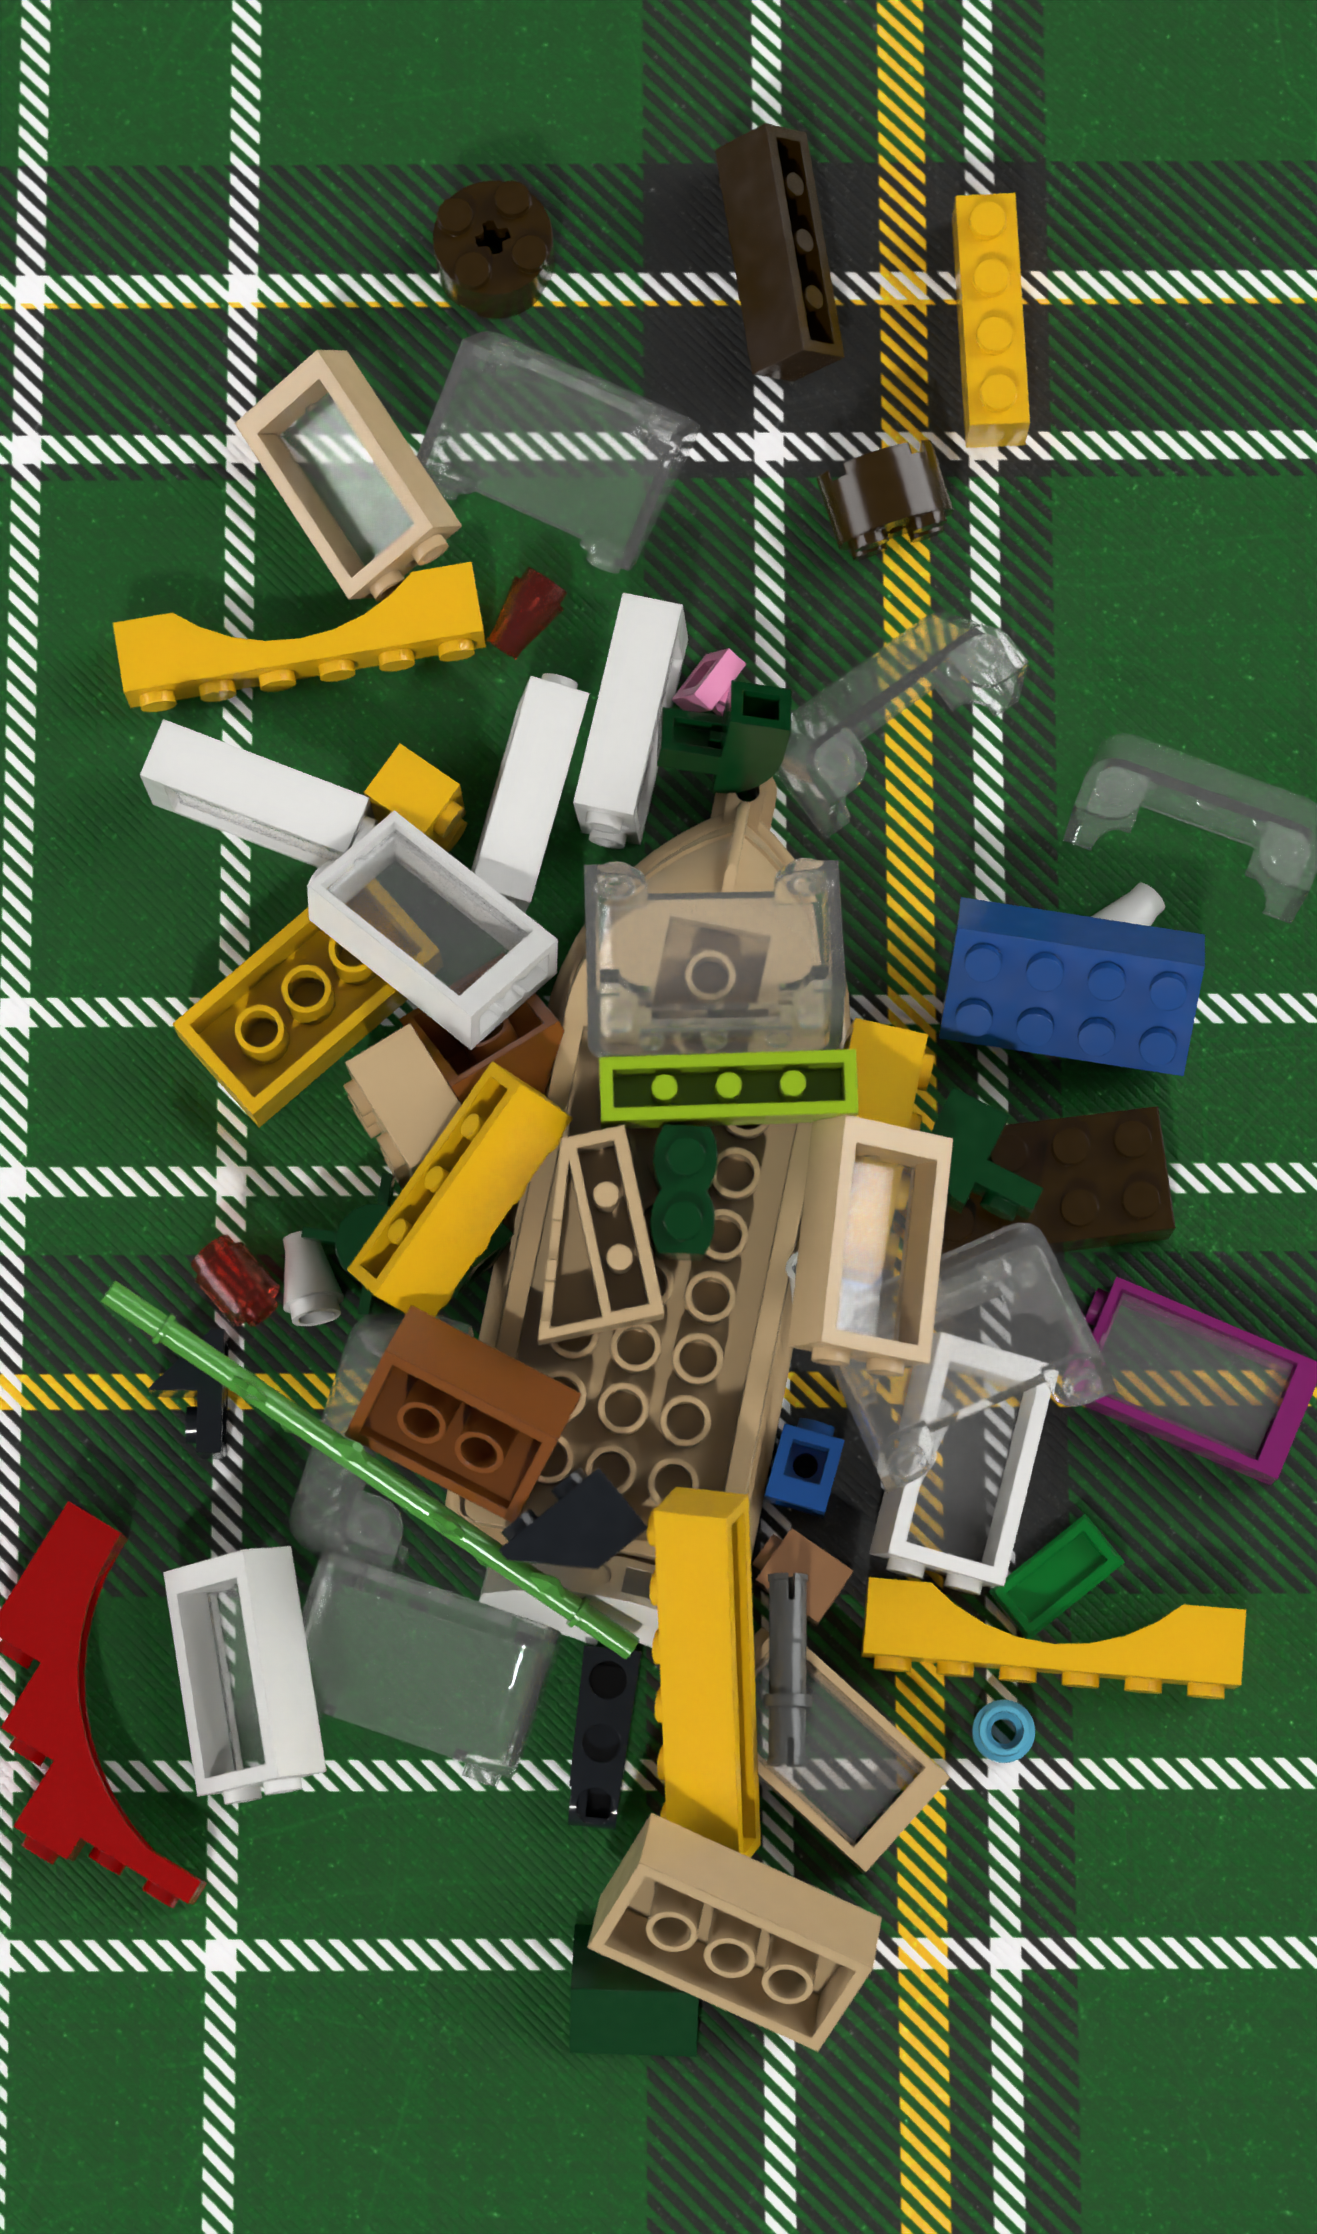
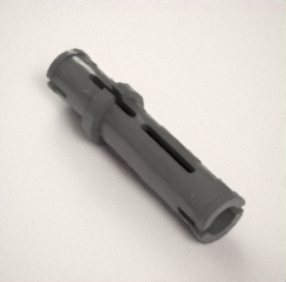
M789 1573L768 1574L769 1694L762 1695V1708L769 1709L767 1766L805 1767L807 1766L806 1710L812 1708V1695L806 1694L808 1574L794 1573L793 1576H789Z

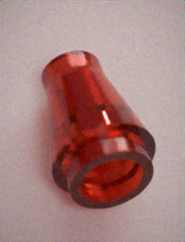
M527 567L521 578L514 576L494 629L486 641L509 657L517 660L522 651L565 610L561 603L568 593L531 567Z

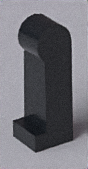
M584 1646L569 1782L571 1795L568 1825L613 1830L616 1828L642 1658L641 1651H633L627 1659H624L609 1648Z

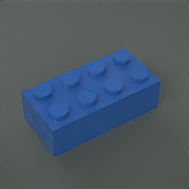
M961 897L942 1007L939 1038L1184 1076L1205 968V934Z

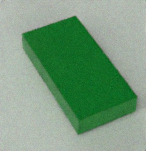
M1084 1514L1007 1576L1004 1586H995L988 1594L1023 1638L1031 1639L1125 1562L1089 1517Z

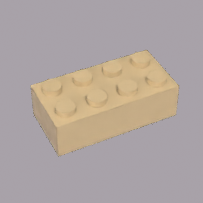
M651 1813L599 1898L587 1948L818 2052L873 1970L882 1917Z

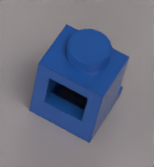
M799 1418L797 1427L784 1423L763 1502L820 1518L824 1517L845 1441L833 1437L835 1427L806 1418ZM801 1456L811 1457L817 1464L816 1473L809 1478L799 1477L793 1469V1463L797 1458Z

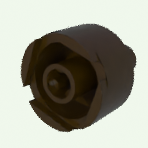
M513 180L506 182L482 181L459 190L439 206L433 230V246L439 281L447 296L457 305H462L469 310L477 312L478 316L489 319L513 317L534 306L552 277L555 268L551 221L543 205L529 192L528 188L521 182ZM498 246L502 252L492 254L489 247Z
M921 440L920 449L917 453H912L909 442L853 458L843 463L846 475L832 481L829 470L817 478L840 550H850L854 561L885 552L887 550L886 542L897 536L908 533L911 543L937 536L945 531L943 524L947 522L946 517L954 512L934 447L930 440Z

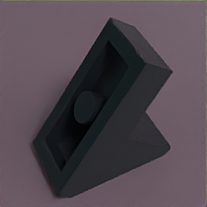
M211 1329L201 1338L229 1358L230 1336L225 1329ZM181 1357L149 1387L148 1391L153 1397L197 1398V1406H187L186 1443L196 1444V1453L201 1459L227 1460L228 1388Z

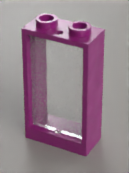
M1119 1277L1115 1278L1109 1292L1098 1287L1084 1318V1322L1094 1326L1085 1348L1076 1344L1073 1345L1060 1375L1061 1379L1071 1382L1064 1398L1265 1484H1273L1280 1475L1317 1385V1361Z

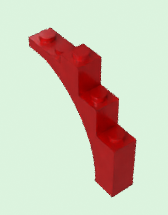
M68 1501L0 1610V1638L2 1639L0 1642V1653L27 1669L34 1659L41 1662L2 1724L1 1729L14 1736L9 1748L41 1767L46 1757L53 1760V1763L13 1827L27 1835L21 1846L53 1865L59 1855L67 1860L75 1861L85 1843L88 1842L94 1846L88 1857L119 1876L126 1866L147 1878L142 1890L165 1905L174 1909L179 1899L187 1904L194 1905L207 1883L153 1850L126 1815L101 1767L92 1738L86 1703L85 1669L88 1639L95 1608L105 1581L128 1538Z

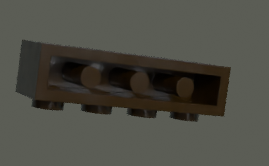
M765 123L715 149L752 374L794 382L845 357L807 133Z

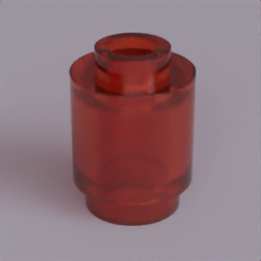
M228 1234L222 1235L204 1247L193 1259L191 1268L197 1274L195 1282L234 1327L247 1323L250 1327H255L266 1320L277 1309L279 1303L275 1297L280 1291V1285L243 1242L235 1243Z

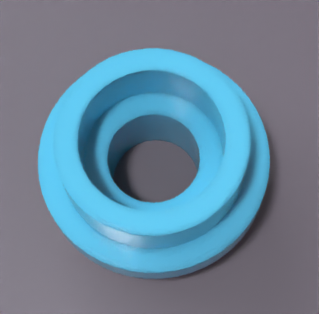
M996 1700L985 1705L976 1715L972 1726V1737L976 1748L984 1757L997 1763H1010L1022 1758L1030 1750L1035 1738V1724L1030 1713L1019 1703L1011 1700ZM998 1720H1007L1014 1726L1015 1736L1007 1744L997 1742L992 1736V1726Z

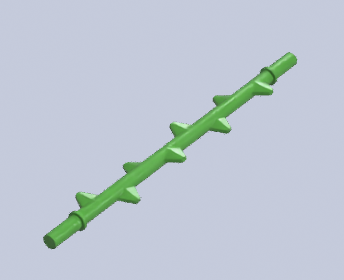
M116 1280L109 1287L101 1302L152 1336L153 1343L161 1342L274 1419L286 1432L297 1435L476 1558L480 1565L492 1568L567 1619L566 1624L571 1628L577 1626L624 1659H627L635 1650L640 1638L589 1604L590 1599L586 1596L581 1599L562 1586L556 1577L546 1575L529 1563L507 1561L499 1552V1549L504 1545L367 1453L360 1443L348 1440L174 1321L176 1316L172 1313L167 1316Z

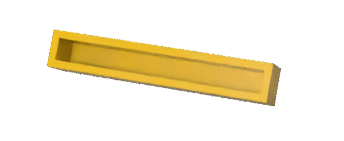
M675 1487L651 1511L647 1525V1539L649 1545L655 1547L656 1569L650 1581L649 1592L652 1605L657 1606L658 1628L653 1638L652 1657L654 1663L660 1665L661 1682L655 1699V1718L657 1722L662 1723L663 1745L660 1748L657 1760L658 1777L660 1780L665 1781V1803L660 1817L751 1858L761 1845L749 1495Z

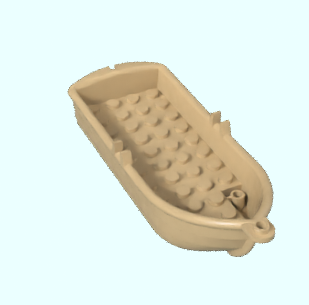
M773 776L765 783L755 787L758 796L751 802L741 801L736 793H716L711 818L675 836L634 866L607 893L575 938L561 966L548 1003L549 1010L562 1025L564 1034L544 1095L573 1117L562 1138L602 1130L600 1124L599 1057L843 1049L846 1033L851 1025L849 993L843 961L834 931L812 884L793 856L770 831L777 799V787ZM812 1123L706 1126L710 1127L714 1134L718 1159L715 1176L708 1192L714 1208V1233L709 1249L702 1261L657 1259L650 1240L651 1214L658 1195L653 1178V1156L657 1138L663 1127L625 1129L664 1308V1318L658 1321L538 1346L560 1141L556 1149L548 1154L531 1178L522 1198L511 1207L503 1219L502 1223L514 1235L493 1265L478 1339L582 1394L519 1516L530 1508L538 1517L558 1501L551 1493V1490L579 1467L582 1468L587 1476L597 1468H600L646 1526L648 1525L651 1511L675 1487L748 1494L752 1561L793 1348L788 1347L792 1297L786 1264L788 1259L798 1252ZM447 1490L445 1506L502 1545L508 1542L501 1532L511 1522ZM647 1530L615 1555L656 1565L655 1547L650 1546L648 1543Z

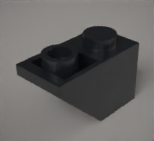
M579 1467L551 1490V1493L558 1500L539 1517L531 1508L528 1509L501 1532L508 1542L499 1549V1552L509 1562L598 1570L647 1530L648 1527L600 1468H597L587 1476L582 1468Z

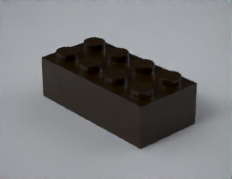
M1158 1106L1006 1125L988 1161L1042 1187L1043 1191L1028 1220L1016 1215L1013 1221H1008L988 1212L980 1206L983 1197L973 1192L961 1214L946 1204L940 1267L1169 1239L1176 1227Z

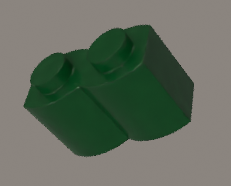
M664 1125L659 1133L653 1156V1178L658 1195L653 1205L650 1220V1240L657 1259L702 1261L709 1249L714 1233L715 1215L708 1192L715 1176L718 1159L716 1140L710 1127Z

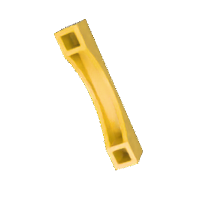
M472 562L413 571L392 594L364 615L333 630L303 638L262 641L230 637L199 627L174 613L113 623L124 694L130 708L140 706L144 712L165 711L177 705L176 700L198 696L204 702L223 701L236 696V690L260 686V690L265 692L282 691L294 687L297 679L320 676V680L326 682L341 681L353 677L356 674V669L379 666L381 671H399L414 666L415 659L438 655L441 661H458L473 656L475 654L474 649L486 647Z
M869 1577L866 1587L861 1657L874 1658V1669L884 1671L911 1672L913 1661L936 1663V1674L943 1676L971 1678L974 1677V1667L999 1669V1680L1010 1682L1036 1683L1037 1672L1062 1674L1061 1685L1069 1687L1099 1688L1100 1678L1125 1680L1124 1691L1162 1694V1683L1187 1685V1696L1224 1699L1225 1689H1236L1241 1686L1246 1610L1183 1604L1158 1622L1126 1636L1094 1643L1052 1644L1020 1638L984 1624L955 1605L931 1582Z

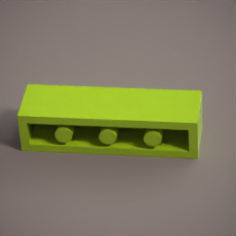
M856 1049L599 1057L601 1129L624 1125L625 1129L661 1128L664 1125L725 1126L812 1123L813 1121L845 1114L857 1117L859 1113Z

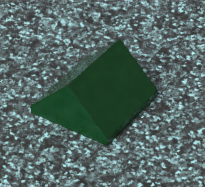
M575 1924L571 1975L570 2053L697 2057L698 1998L587 1948L593 1925Z

